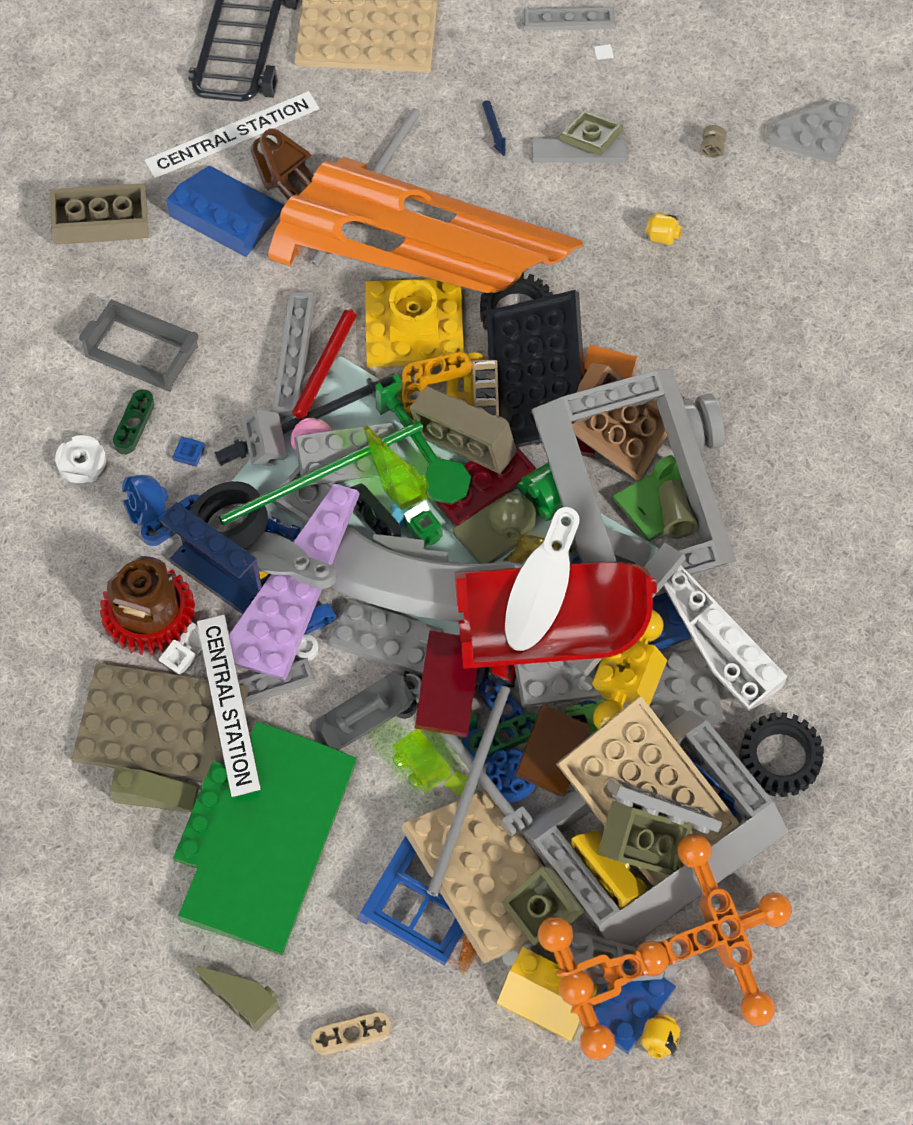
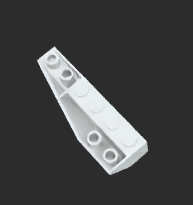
M680 565L663 587L709 668L748 711L763 704L784 686L788 676Z

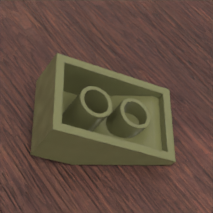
M612 801L597 854L618 862L671 875L681 867L682 862L678 858L677 852L678 844L684 836L691 833L692 825L686 822L681 825L668 820V817L659 814L655 816L642 809Z

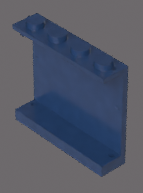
M176 502L159 520L163 525L178 534L182 540L183 545L169 558L170 563L238 612L244 614L252 603L251 601L254 600L262 588L257 559Z

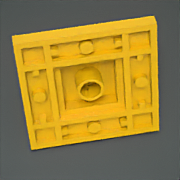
M434 279L365 281L367 367L407 366L412 362L439 357L444 352L464 353L461 286Z

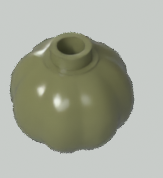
M518 493L505 494L490 507V525L497 534L505 536L507 540H517L520 536H524L533 530L536 523L535 507L530 500Z

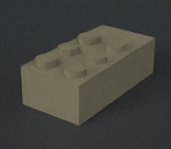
M145 183L50 189L51 229L54 245L149 238Z
M426 386L410 406L414 422L420 421L423 426V430L420 432L425 440L501 474L517 453L507 420L500 416L495 417L480 407L475 408L468 405L460 398L455 399Z

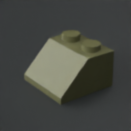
M541 867L501 902L534 946L540 944L538 930L544 920L550 917H559L571 924L585 912L556 871L549 867Z

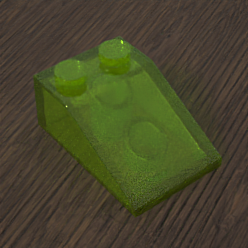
M368 425L364 426L363 429L383 490L400 510H403L428 499L426 489L429 488L425 476L423 474L420 475L415 465H410Z

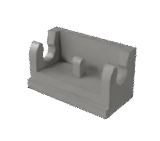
M256 409L242 421L251 465L273 466L275 465L273 459L284 460L288 457L279 413Z

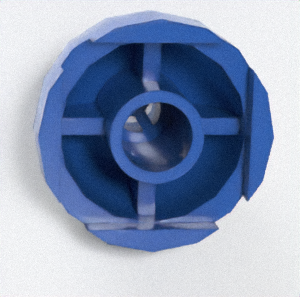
M133 475L125 477L123 480L122 492H127L128 499L123 501L133 524L138 523L137 526L144 525L157 519L163 513L165 501L168 500V494L165 487H162L155 478L149 475Z

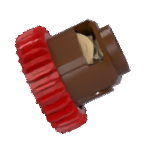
M140 556L135 561L126 564L114 577L108 580L107 591L103 592L105 600L100 601L102 608L100 610L101 622L106 634L112 638L114 644L119 642L122 650L128 646L131 654L136 648L139 649L140 655H143L145 649H149L150 654L153 655L154 648H158L163 653L164 645L167 644L169 646L172 640L181 641L180 634L188 632L186 627L192 624L191 618H195L193 610L195 609V602L193 600V593L189 590V584L183 581L181 575L176 576L173 569L167 572L166 564L154 557Z

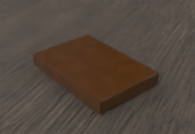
M543 704L538 711L515 776L563 798L567 793L570 781L556 763L586 740L590 726Z

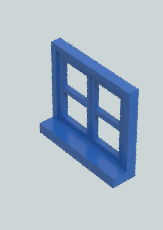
M405 836L357 920L366 925L369 921L433 960L445 965L464 931L455 918L443 941L438 945L413 930L429 901L450 913L452 911L440 893H438V896L429 895L427 893L428 886L404 873L416 854V851ZM398 883L425 897L409 927L382 912Z

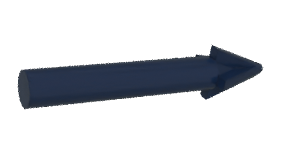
M486 100L482 103L494 139V147L505 156L506 138L502 137L491 102Z

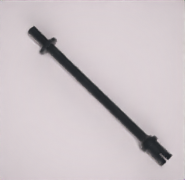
M392 373L375 382L371 378H367L366 386L308 412L305 419H318L370 394L376 398L375 385L380 383L385 388L393 384V375L395 374ZM294 418L281 424L283 434L294 430L295 426L303 419L300 418L298 420ZM237 439L233 441L234 444L215 451L214 454L219 465L223 466L239 457L241 459L245 458L246 454H248L247 441H239Z

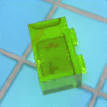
M419 729L414 730L392 745L393 762L400 770L405 769L409 774V782L416 790L420 788L426 794L450 777V766Z

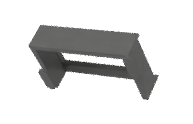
M112 299L96 321H89L79 336L86 358L171 392L173 383L195 349L198 348L197 340L199 338L196 332L188 331ZM114 322L180 348V351L164 375L97 348Z

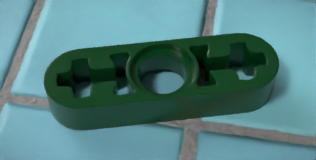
M140 389L133 393L113 436L115 450L120 454H130L135 450L153 411L155 402L152 393L148 390ZM146 398L147 402H143L141 411H139V401H143ZM131 418H139L141 420L137 426H129L127 424ZM126 432H128V433H129V435H128L129 443L126 442L124 445H121L120 441H122V442L125 441V439H126V437H127V433H126Z
M526 713L498 724L494 734L497 746L494 747L492 741L487 757L492 756L496 751H505L527 742L531 731L529 728H523L526 727L527 721H531L534 724L537 714ZM515 725H519V730L523 729L521 730L522 736L518 737V731ZM508 729L514 734L513 739L509 742L501 741L498 735L502 730ZM485 730L475 733L470 738L469 746L473 756H476L478 747L475 748L477 741L482 739Z

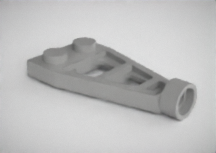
M573 932L572 943L569 946L576 965L594 958V951H601L612 955L614 958H618L637 950V948L622 943L605 940L603 937ZM623 962L622 970L626 975L630 976L632 970L625 969ZM677 962L669 965L658 976L644 975L632 981L662 979L663 977L674 979ZM595 966L582 970L589 975L593 984L608 983L603 978L604 970L598 969Z

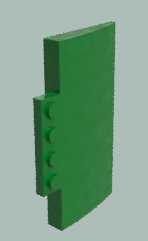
M256 721L250 741L260 790L231 797L226 766L212 761L173 856L175 862L197 868L178 917L182 923L283 955L355 768L357 758L310 739Z

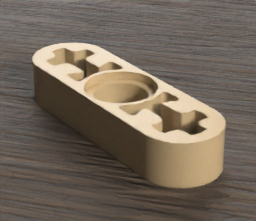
M376 1012L320 1027L311 1036L312 1047L318 1054L328 1055L383 1040L391 1032L390 1019L386 1014ZM376 1020H379L381 1024H386L382 1027V1032L377 1033L376 1029L367 1030L368 1036L364 1037V1030L361 1024L366 1023V1029L373 1027ZM348 1027L357 1028L359 1030L358 1038L353 1041L346 1040L343 1036L345 1029ZM338 1030L341 1044H337L336 1039L329 1040L327 1047H323L321 1043H316L320 1041L321 1035H326L327 1039L334 1038V1031Z

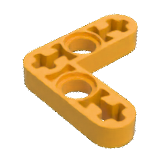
M452 353L412 362L405 366L402 373V402L411 419H413L410 406L415 400H410V396L413 392L420 391L421 394L429 384L465 377L472 371L473 363L466 353ZM436 366H443V369L440 373L432 374V371Z

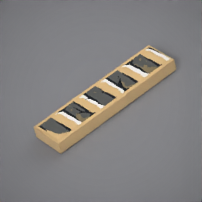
M497 360L472 361L473 405L475 408L480 407L487 413L497 417L499 416Z

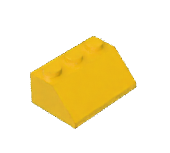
M597 830L576 835L572 838L571 847L620 911L646 893V885L639 877L635 878L629 871V864L597 854L602 838Z
M522 947L509 971L497 1005L572 1042L581 1022L577 1014L570 1013L572 1006L564 1002L559 995L561 977L555 975L560 969L558 964ZM593 984L594 992L592 997L596 996L597 984Z

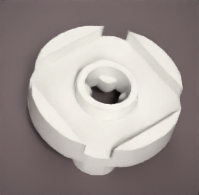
M79 435L72 437L71 441L66 444L63 442L59 446L55 455V462L62 478L73 483H92L98 479L105 469L106 455L103 447L95 438ZM81 455H84L85 462L77 463L75 459H79Z

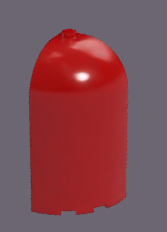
M624 562L570 564L566 593L554 622L537 644L527 650L518 651L509 646L507 642L505 619L509 597L522 567L455 572L458 613H463V620L458 621L463 669L598 659L618 655L635 645L647 630L653 610L652 594H657L656 578H652L648 569L643 566Z

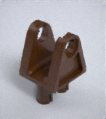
M274 128L268 129L260 138L252 143L251 154L267 191L271 187L277 186L287 200L294 195H300L301 193L288 179L289 173H295L305 188L312 182L314 175L305 165L307 163L306 160L312 155L279 130ZM267 136H274L277 140V143L268 138ZM259 143H260V147H261V150H262L263 154H261V153L258 151V144H259Z

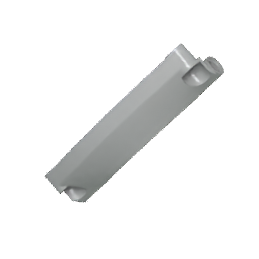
M347 525L332 563L337 580L329 588L394 611L458 622L463 620V613H458L455 572L521 568L524 564L511 561L486 564H455L415 558L382 547L361 535L351 525Z

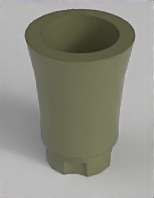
M673 480L662 483L658 490L663 516L664 535L677 539L693 534L698 529V522L692 512L682 483Z

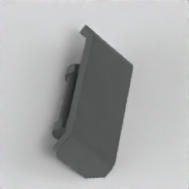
M394 671L319 717L316 721L315 731L323 745L340 750L408 709L414 700L413 695L402 675Z

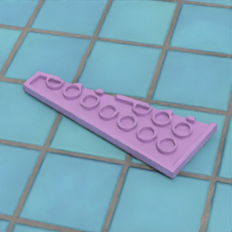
M334 484L294 543L302 548L309 557L332 565L360 493L355 489ZM271 574L229 634L235 666L286 681L322 589L293 579L291 575Z

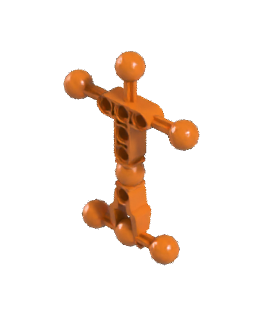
M693 833L681 839L677 852L680 861L694 870L703 893L699 905L706 924L660 942L653 940L645 941L639 945L636 951L628 955L609 959L606 955H600L576 965L569 948L573 939V931L570 924L559 917H550L544 920L538 930V939L544 949L553 952L560 968L555 975L561 977L559 995L564 1002L572 1006L570 1013L577 1014L584 1030L580 1037V1049L584 1055L592 1060H604L611 1055L615 1047L613 1033L606 1026L599 1024L592 1007L593 1005L618 996L621 992V986L644 975L658 976L669 965L715 947L723 965L734 970L743 992L744 998L740 1005L742 1017L746 1022L754 1026H764L769 1023L776 1011L775 1002L769 994L760 991L749 965L753 958V952L745 931L763 923L774 928L785 925L792 914V905L788 898L780 893H768L761 898L757 908L738 915L731 896L727 891L718 888L708 861L712 854L710 842L706 837ZM712 896L716 897L720 902L718 910L711 904ZM723 922L727 923L730 927L729 936L725 935L722 931ZM698 932L703 933L706 937V944L704 946L697 941ZM673 942H677L681 946L680 956L673 952ZM733 949H737L740 952V962L734 960L732 956ZM624 961L628 962L632 967L630 976L626 975L622 970V963ZM598 965L601 970H604L603 978L608 981L607 991L592 997L594 992L593 981L582 970Z

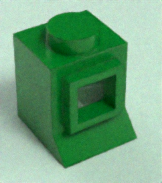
M426 501L404 513L405 528L414 539L424 540L425 547L436 544L443 536L442 525L430 511Z

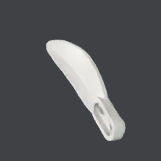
M563 507L556 511L545 541L529 556L516 578L509 597L505 619L506 639L509 646L515 650L524 651L537 644L548 631L560 610L569 579L570 562L568 552L579 525V515L572 508ZM567 518L570 520L571 524L569 526L562 525L561 520ZM554 542H559L561 544V549H553L552 544Z

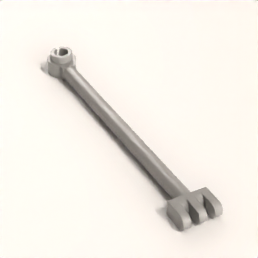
M406 674V678L403 676V679L406 680L407 686L413 688L409 690L418 703L421 680L415 674ZM441 733L467 768L471 770L474 758L458 737ZM482 769L478 782L506 816L500 822L506 833L511 837L516 834L515 828L521 831L525 828L524 824L526 826L533 824V819L522 806L515 811Z

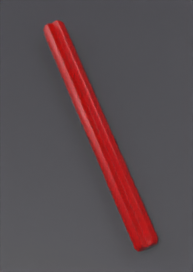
M345 309L331 334L292 410V414L296 419H305L357 317L353 309Z

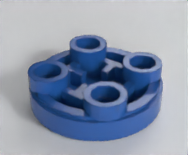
M517 749L496 751L486 769V775L508 802L524 799L536 787V785L515 776L523 751Z

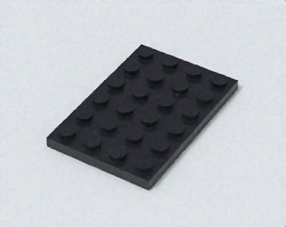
M576 290L486 311L489 360H497L499 416L509 423L514 443L518 447L542 443L532 409L563 396L577 393L579 384L585 375L579 292Z

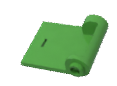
M668 455L661 459L654 467L652 474L612 497L648 542L664 533L658 488L662 486V483L673 480L680 481L683 489H685L673 455Z

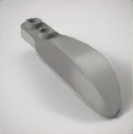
M263 532L252 545L244 549L257 559L258 570L261 572L275 575H291L293 579L318 589L329 588L337 580L335 568L332 565L309 557L297 544L282 536Z

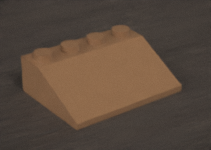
M592 362L581 380L577 392L625 378L608 365ZM653 399L635 407L629 405L598 414L586 421L572 425L577 438L636 481L641 480L667 437L657 402Z

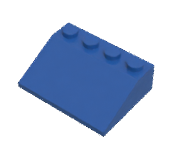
M210 165L180 183L166 199L170 217L244 257L249 255L279 218L284 204Z

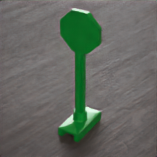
M398 374L393 375V384L385 388L380 383L376 384V409L380 415L391 411L396 414L404 427L414 423L403 407L402 380ZM420 431L411 435L410 437L430 465L427 468L423 487L430 498L434 501L453 504L466 497L471 476L463 464L446 459L439 460Z

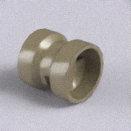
M718 125L705 127L700 151L706 157L718 158L723 154V142L726 138V131Z

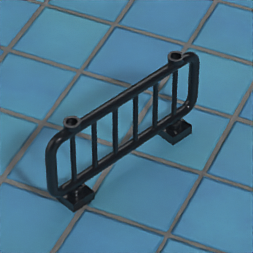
M215 0L197 67H190L188 73L189 81H192V90L198 97L246 102L257 95L260 87L263 88L264 97L274 98L278 82L276 68L274 65H266L265 67L282 0H273L271 7L224 3V0ZM286 0L287 8L296 10L299 0ZM222 7L270 11L267 24L219 20ZM218 25L265 29L262 42L214 38ZM213 42L260 46L257 60L211 56L209 54ZM208 60L256 64L253 78L207 74L205 69ZM203 78L251 82L249 90L244 93L201 88Z

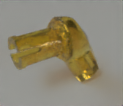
M533 535L521 537L517 540V547L503 559V562L511 561L522 564L543 544L545 538ZM554 542L552 548L559 550L561 549V544Z

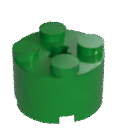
M548 462L522 477L521 481L517 483L520 493L533 503L536 517L539 516L541 519L549 521L553 519L557 510L563 508Z

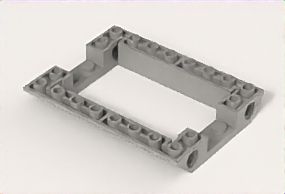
M673 369L654 370L563 396L532 409L562 506L574 509L579 515V525L573 539L581 563L616 562V558L572 425L586 421L592 416L629 405L633 407L642 405L657 397H660L656 402L692 512L698 522V530L703 542L678 550L686 557L681 566L690 575L736 561ZM649 560L636 563V565L644 567Z
M688 710L665 726L681 748L685 744L689 747L691 755L700 766L703 764L708 766L735 800V810L743 820L745 818L748 820L711 846L712 854L708 863L718 884L782 839L789 831L772 799L711 724L703 717ZM574 789L532 818L533 824L530 826L524 824L525 828L520 832L545 867L553 868L584 908L585 912L582 915L599 937L605 938V940H612L631 946L702 896V890L693 868L684 865L620 911L561 834L563 830L592 811L577 790Z

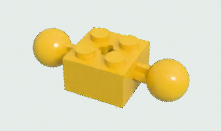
M652 610L647 630L635 645L618 655L602 658L592 685L605 699L609 700L600 703L594 711L593 721L597 729L624 709V702L631 703L638 696H642L650 706L667 659L655 645L648 644V642L656 640L663 631V620L654 610Z

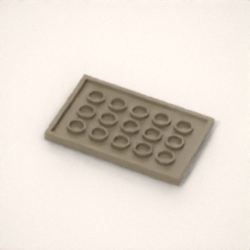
M96 663L72 754V761L109 768L138 769L161 776L204 782L212 761L225 765L209 681L207 679ZM239 684L245 712L246 697H248L249 686Z

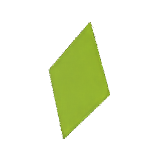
M457 769L444 785L460 797L468 777Z

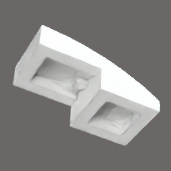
M193 622L187 627L188 632L180 636L181 641L173 640L159 658L161 663L178 675H181L203 652L198 626Z

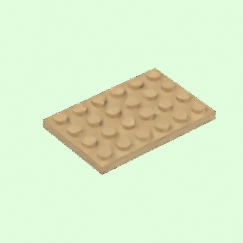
M303 0L295 66L431 72L438 0Z
M638 696L556 763L604 826L612 801L617 802V799L612 797L613 793L606 788L610 777L713 814L722 822L719 832L710 830L709 834L694 829L692 826L690 833L706 837L711 846L740 824L642 696ZM633 803V806H632V807H635V808H638V809H643V808L637 806L636 803ZM636 866L652 888L670 876Z
M485 790L474 794L471 799L439 890L483 964L531 943L501 902L537 870L544 867L520 831L515 828L516 834L511 837L500 825L501 819L506 816ZM459 801L404 822L402 825L403 832L431 878L433 877Z

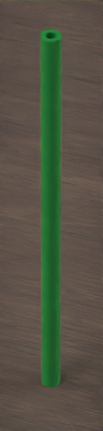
M420 421L414 422L220 515L219 520L222 525H225L423 430V426Z

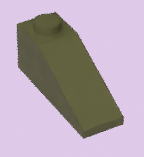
M115 767L110 793L114 803L191 813L195 804L198 787L144 770Z
M201 966L195 969L197 978L255 1032L279 1009L278 1001L276 1000L278 996L269 986L263 988L258 982Z

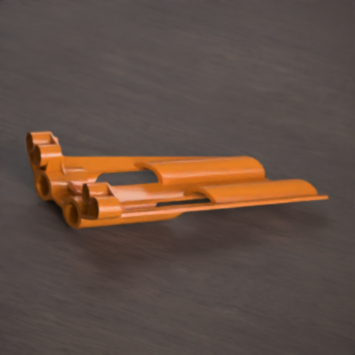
M342 157L336 163L328 160L323 162L316 170L312 182L300 195L292 196L286 202L280 214V222L273 235L268 259L291 267L296 254L299 255L301 252L300 247L305 246L485 293H496L512 286L521 277L522 272L538 263L545 265L558 263L570 255L574 249L582 248L584 244L580 239L367 170L366 163ZM408 197L458 215L447 223L407 210L404 207V202ZM358 221L403 236L405 240L396 249L384 251L346 238L341 228L347 222Z

